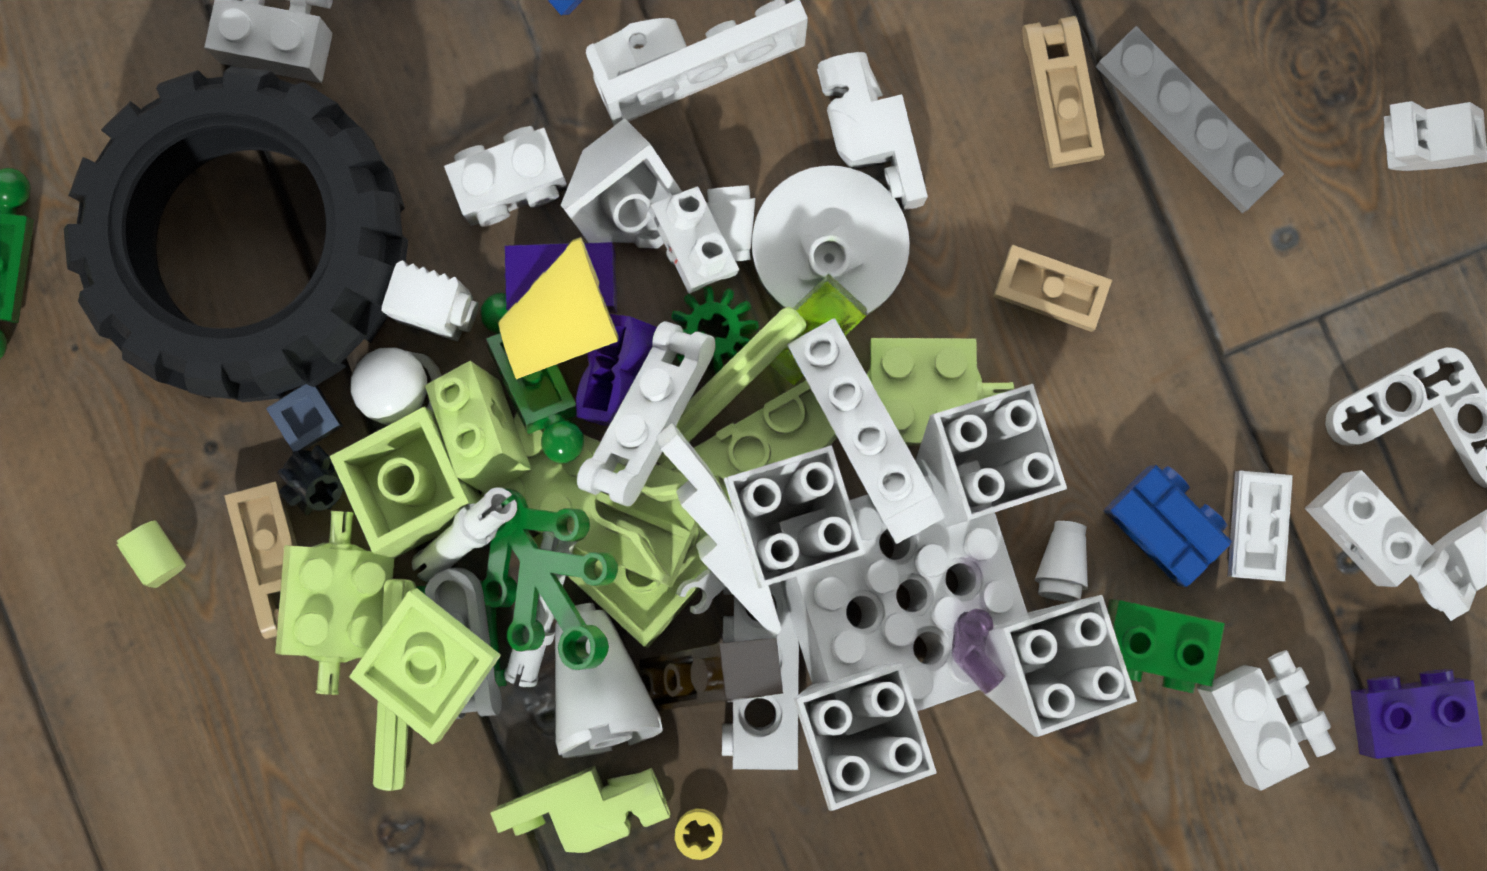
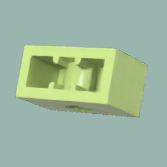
M468 361L425 385L457 478L486 494L490 489L499 488L532 470L500 380L473 362Z

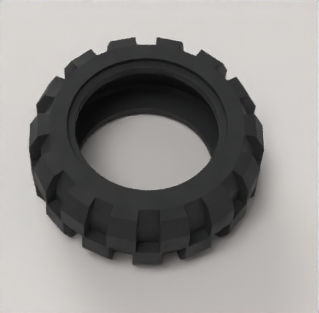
M231 66L223 72V77L206 78L200 71L196 70L159 83L156 88L160 96L159 98L141 109L130 101L101 129L111 139L96 162L82 157L68 196L80 203L77 224H67L65 226L64 239L67 269L79 274L84 288L80 291L78 298L80 306L98 335L110 339L122 351V360L157 382L177 387L189 393L209 399L212 397L234 399L244 403L283 398L285 391L305 384L311 387L317 386L346 368L345 358L363 340L371 343L388 317L387 314L381 311L382 304L395 265L402 260L406 262L408 239L402 234L400 215L405 206L393 171L386 165L376 149L374 141L366 134L362 127H359L343 111L338 103L304 82L294 85L280 80L272 71ZM245 150L271 151L284 154L304 163L309 168L320 189L326 214L325 244L321 259L311 280L290 304L260 322L236 328L198 326L173 302L165 288L158 267L157 233L161 216L170 197L185 178L198 167L210 160L232 152Z

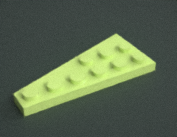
M806 380L764 404V408L736 424L731 423L717 431V435L694 447V449L707 464L731 503L724 478L830 446L837 436ZM670 459L660 464L662 467L682 474ZM698 525L672 588L618 566L615 580L608 585L591 586L586 584L582 578L568 577L639 643L648 648L700 591L699 587H693L688 590L686 597L676 594L682 582L695 579L708 569L701 560L696 544L707 533ZM543 534L533 538L538 548L541 547ZM575 547L572 552V554L584 556L588 554L587 552L579 550ZM599 560L595 564V573L598 578L602 574V564Z

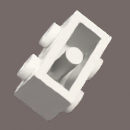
M532 126L516 129L503 137L505 143L487 150L482 145L467 148L454 156L455 162L444 166L461 212L471 226L478 223L482 227L493 225L510 216L509 211L528 204L530 207L542 206L559 197L558 192L568 188L544 128L534 131Z

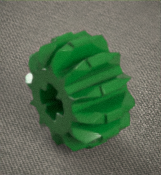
M707 286L703 290L705 304L699 305L694 296L687 294L684 297V302L692 314L688 315L681 311H673L671 318L675 323L687 327V329H683V333L690 335L694 332H699L702 325L711 326L715 319L724 322L722 323L723 332L729 331L726 339L720 337L715 339V351L711 359L714 361V373L716 375L724 367L722 359L728 357L731 360L737 354L736 348L742 349L751 340L740 336V334L754 333L758 331L759 325L758 321L755 320L739 322L751 310V305L748 301L741 302L732 310L730 306L734 299L733 290L727 288L722 295L721 302L718 303L714 302L713 288ZM678 353L676 355L680 362L685 358L684 355Z

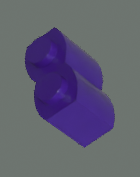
M610 314L619 336L618 342L588 352L589 366L580 380L576 396L578 418L609 427L651 351L653 336L657 327L631 316Z

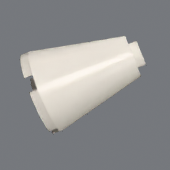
M593 603L576 605L575 607L586 625H594L605 634L608 639L609 650L604 661L594 669L572 670L566 667L558 653V643L563 631L558 622H556V746L559 755L562 754L563 758H573L612 751L611 746L628 741L630 746L663 732L661 717L609 614L605 610H596ZM589 639L586 642V651L588 654H590Z

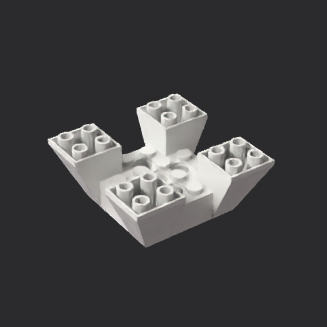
M1033 384L930 415L917 454L916 463L934 493L945 518L898 544L895 543L869 494L849 500L832 445L724 478L758 589L780 582L812 681L810 686L794 698V702L830 811L937 773L917 711L980 690L1034 737H1039L1137 702L1102 595L1027 612L995 512L1067 489ZM882 533L888 535L894 545L893 555L890 559L880 549L879 541ZM948 569L955 573L958 580V587L954 594L946 585L945 578ZM900 584L908 590L910 595V604L906 611L899 606L896 599V592ZM851 600L859 605L862 612L861 622L857 627H854L849 622L846 615L847 605ZM918 636L923 639L927 648L925 659L922 662L918 661L913 652V644Z

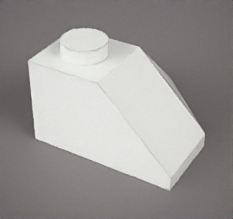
M624 118L582 151L561 206L588 243L622 242L635 243L638 248H659L664 242L648 209L652 203L682 191L651 144Z

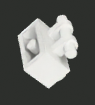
M214 0L204 48L221 64L268 70L277 75L322 83L333 33L320 16L310 15L312 5L330 9L333 0H288L290 1L289 10L264 6L265 0Z
M1287 650L1276 653L1268 658L1276 677L1266 681L1260 668L1243 665L1214 679L1212 687L1202 685L1197 688L1244 783L1260 791L1309 767L1298 745L1299 742L1308 739L1316 757L1326 755L1336 749L1327 731L1331 728V725L1324 711H1317L1305 687L1309 684V681L1302 667H1295ZM1286 695L1298 719L1289 725L1276 701L1277 698Z

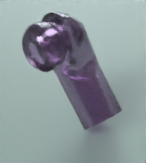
M974 608L969 612L960 614L954 624L952 657L955 663L983 693L987 694L1001 683L1005 678V674L985 654L987 636L989 631L993 630L992 617L985 610Z

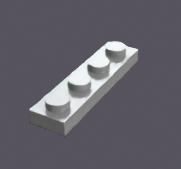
M1137 26L1096 65V68L1242 214L1284 175Z

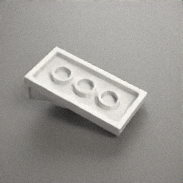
M775 0L767 3L756 10L755 18L736 25L734 20L718 24L706 32V39L688 47L677 22L670 18L630 23L621 31L595 44H590L586 49V55L594 72L595 84L613 125L615 126L624 118L629 122L805 46L808 17L800 0H795L788 4L784 0ZM636 46H644L640 49H635Z

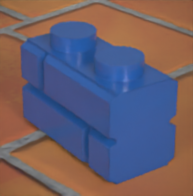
M1153 465L1144 469L1103 511L1177 586L1187 587L1231 545L1232 541L1223 533L1228 525L1210 506L1204 504L1199 509L1185 494L1190 489L1189 485L1175 470L1169 466L1161 470L1157 465Z

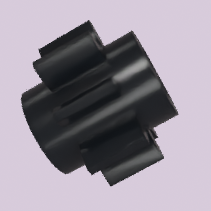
M316 445L312 451L292 452L293 455L287 459L283 469L278 470V474L287 483L278 491L279 494L290 506L297 505L305 515H310L313 510L331 509L345 490L338 478L330 456L319 445Z

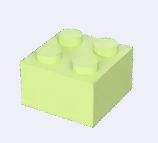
M426 407L420 408L330 456L372 553L396 558L439 536L453 524L455 515L463 507L472 503L476 504L482 499L478 489L455 476L434 411Z

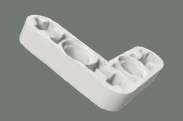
M1446 347L1423 355L1338 401L1330 407L1326 415L1325 425L1331 438L1341 445L1354 446L1369 442L1424 411L1433 408L1471 478L1478 485L1487 488L1486 447L1473 449L1471 446L1472 442L1487 439V390L1469 358L1456 348ZM1437 360L1442 365L1451 363L1454 366L1455 372L1449 375L1451 384L1447 380H1443L1424 387L1423 383L1419 380L1428 377L1440 369ZM1393 382L1402 383L1410 390L1412 396L1411 403L1404 412H1397L1387 404L1385 398L1386 391ZM1368 395L1371 396V402L1367 399ZM1465 404H1473L1482 413L1483 424L1476 433H1468L1459 426L1457 420L1458 412ZM1373 406L1374 410L1378 413V415L1371 416L1358 424L1359 435L1355 430L1345 431L1342 428L1341 423L1347 419L1346 409L1353 414ZM1380 417L1384 419V423H1382V424H1381Z

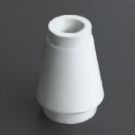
M749 185L707 189V205L734 260H751L750 249L756 198H750Z
M1071 521L1055 522L1054 530L1051 533L1035 577V581L1040 583L1038 590L1040 596L1058 601L1073 602L1081 600L1082 590L1088 589L1085 537L1087 527L1085 525Z

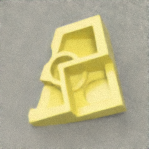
M581 237L570 242L566 250L549 269L539 276L528 292L499 320L498 324L503 344L516 379L618 342L619 336L599 289L600 282Z

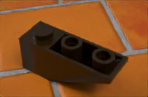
M777 638L719 643L640 659L641 671L639 675L657 711L783 694Z

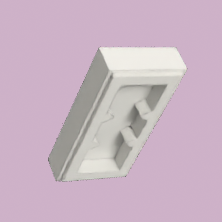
M1235 471L1230 534L1232 542L1229 548L1227 577L1285 581L1293 475Z

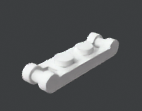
M667 321L659 324L653 336V347L593 457L587 459L580 467L577 476L578 488L595 495L601 491L608 493L613 502L627 507L636 501L662 453L656 436L672 422L675 426L677 425L714 355V337L701 332H694L692 335L683 333L681 326ZM677 353L685 356L680 367L671 365ZM617 463L626 465L624 470L618 473L613 472Z

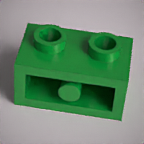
M1109 599L1107 611L1130 680L1141 682L1143 672L1164 676L1162 687L1194 694L1196 683L1212 687L1225 623L1122 600Z

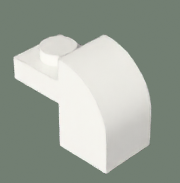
M1409 101L1390 105L1391 115L1384 116V137L1389 169L1402 171L1443 169L1487 162L1484 112L1471 102L1425 109Z
M1487 509L1450 531L1432 546L1436 551L1411 573L1417 581L1425 600L1433 608L1438 609L1440 612L1443 611L1450 621L1469 611L1476 592L1487 585Z

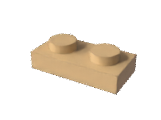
M1012 245L1009 248L993 297L1092 332L1096 329L1112 280Z

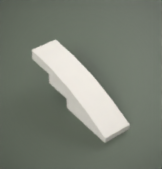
M672 422L656 438L660 450L688 479L676 493L681 506L707 533L696 544L700 558L774 638L782 629L769 585L758 589L732 504L707 464Z

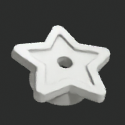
M837 225L823 237L802 235L800 237V242L808 257L798 275L799 279L803 281L823 279L835 293H840L843 289L846 272L865 262L863 255L850 249L847 245L845 228L842 225ZM825 255H833V263H826L824 261Z

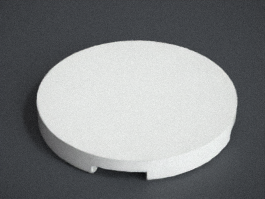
M842 166L809 168L790 176L780 183L762 204L757 214L752 234V255L755 269L768 295L783 309L791 307L804 320L820 324L834 318L837 323L862 318L879 308L898 286L905 272L909 256L910 241L907 222L895 198L892 199L890 192L871 176ZM837 225L844 226L847 245L850 249L863 255L865 262L846 272L842 292L835 293L823 279L806 281L799 279L798 275L808 258L800 242L802 235L823 237ZM825 255L824 261L828 264L833 263V255Z

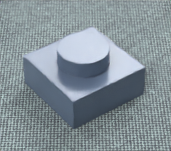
M307 384L302 385L266 408L293 452L304 451L343 427V424L318 385L315 387Z

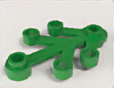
M503 488L512 495L501 503L502 508L515 500L517 511L512 519L498 528L495 538L491 540L487 578L481 585L485 604L489 607L497 608L509 607L515 602L513 622L507 631L509 645L519 652L534 651L541 647L545 639L543 625L536 619L540 593L563 631L558 643V653L563 664L572 670H586L598 667L608 654V639L598 627L586 625L555 574L582 578L586 584L591 586L608 585L615 580L618 573V565L615 558L606 552H591L584 556L538 548L528 530L553 532L556 538L561 541H581L587 536L590 529V521L587 514L581 509L564 508L554 512L528 508L526 500L521 493L514 489ZM570 517L574 520V530L571 534L567 528V522ZM512 550L520 561L518 583L508 575ZM598 560L602 564V574L599 578L595 573V564ZM499 583L502 587V596L500 599L497 597L496 588ZM525 626L529 631V639L527 643L523 639V630ZM588 639L590 642V654H588L586 651V642Z

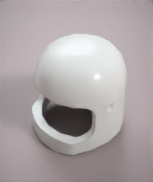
M379 348L367 353L356 364L351 376V395L356 407L366 417L379 423L390 425L421 408L427 394L425 388L427 376L423 366L428 370L432 381L441 377L440 370L433 360L424 354L404 351L399 348ZM429 402L427 408L433 411L432 405Z

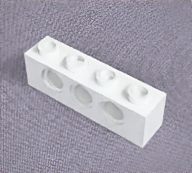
M834 318L788 343L787 346L895 543L898 544L945 518L934 493L836 319Z
M780 582L769 585V589L776 600V612L782 629L774 638H777L783 694L757 697L769 700L776 709L773 721L765 727L752 726L744 716L747 704L757 698L728 701L733 702V723H722V756H733V769L798 770V711L794 698L798 696L799 641ZM727 587L724 588V595H733ZM734 596V616H723V643L773 638L758 621L752 619L747 614L745 606Z

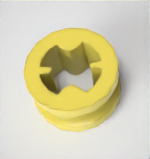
M695 808L687 811L680 817L675 828V841L678 849L683 855L691 859L703 860L711 857L718 851L722 843L723 828L721 822L713 812L707 809ZM696 820L700 826L710 824L713 827L715 834H708V840L712 841L708 846L702 848L697 841L690 844L687 843L683 834L690 833V828L686 827V825L691 821Z

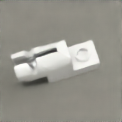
M864 52L847 53L821 61L818 64L817 71L824 95L842 97L834 99L827 107L836 149L841 159L852 169L891 161L892 166L884 169L891 198L900 197L903 211L923 206L928 195L902 94L878 100V97L883 96L869 66L867 54Z

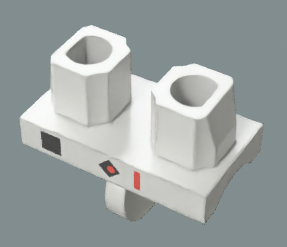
M698 186L650 205L648 211L667 248L666 255L670 263L675 264L689 294L715 281L727 279L737 274L739 268Z

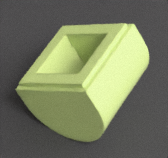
M156 520L139 526L117 540L118 544L116 545L145 586L157 588L177 575L186 566Z

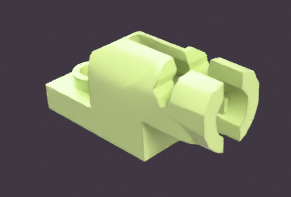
M595 766L501 804L490 813L498 833L513 828L515 836H518L545 824L543 814L549 812L564 850L576 853L590 852L628 836L631 830V822L627 817L629 811H632L634 815L639 817L644 827L670 818L671 815L662 788L652 768L636 774L607 779L609 785L603 787Z

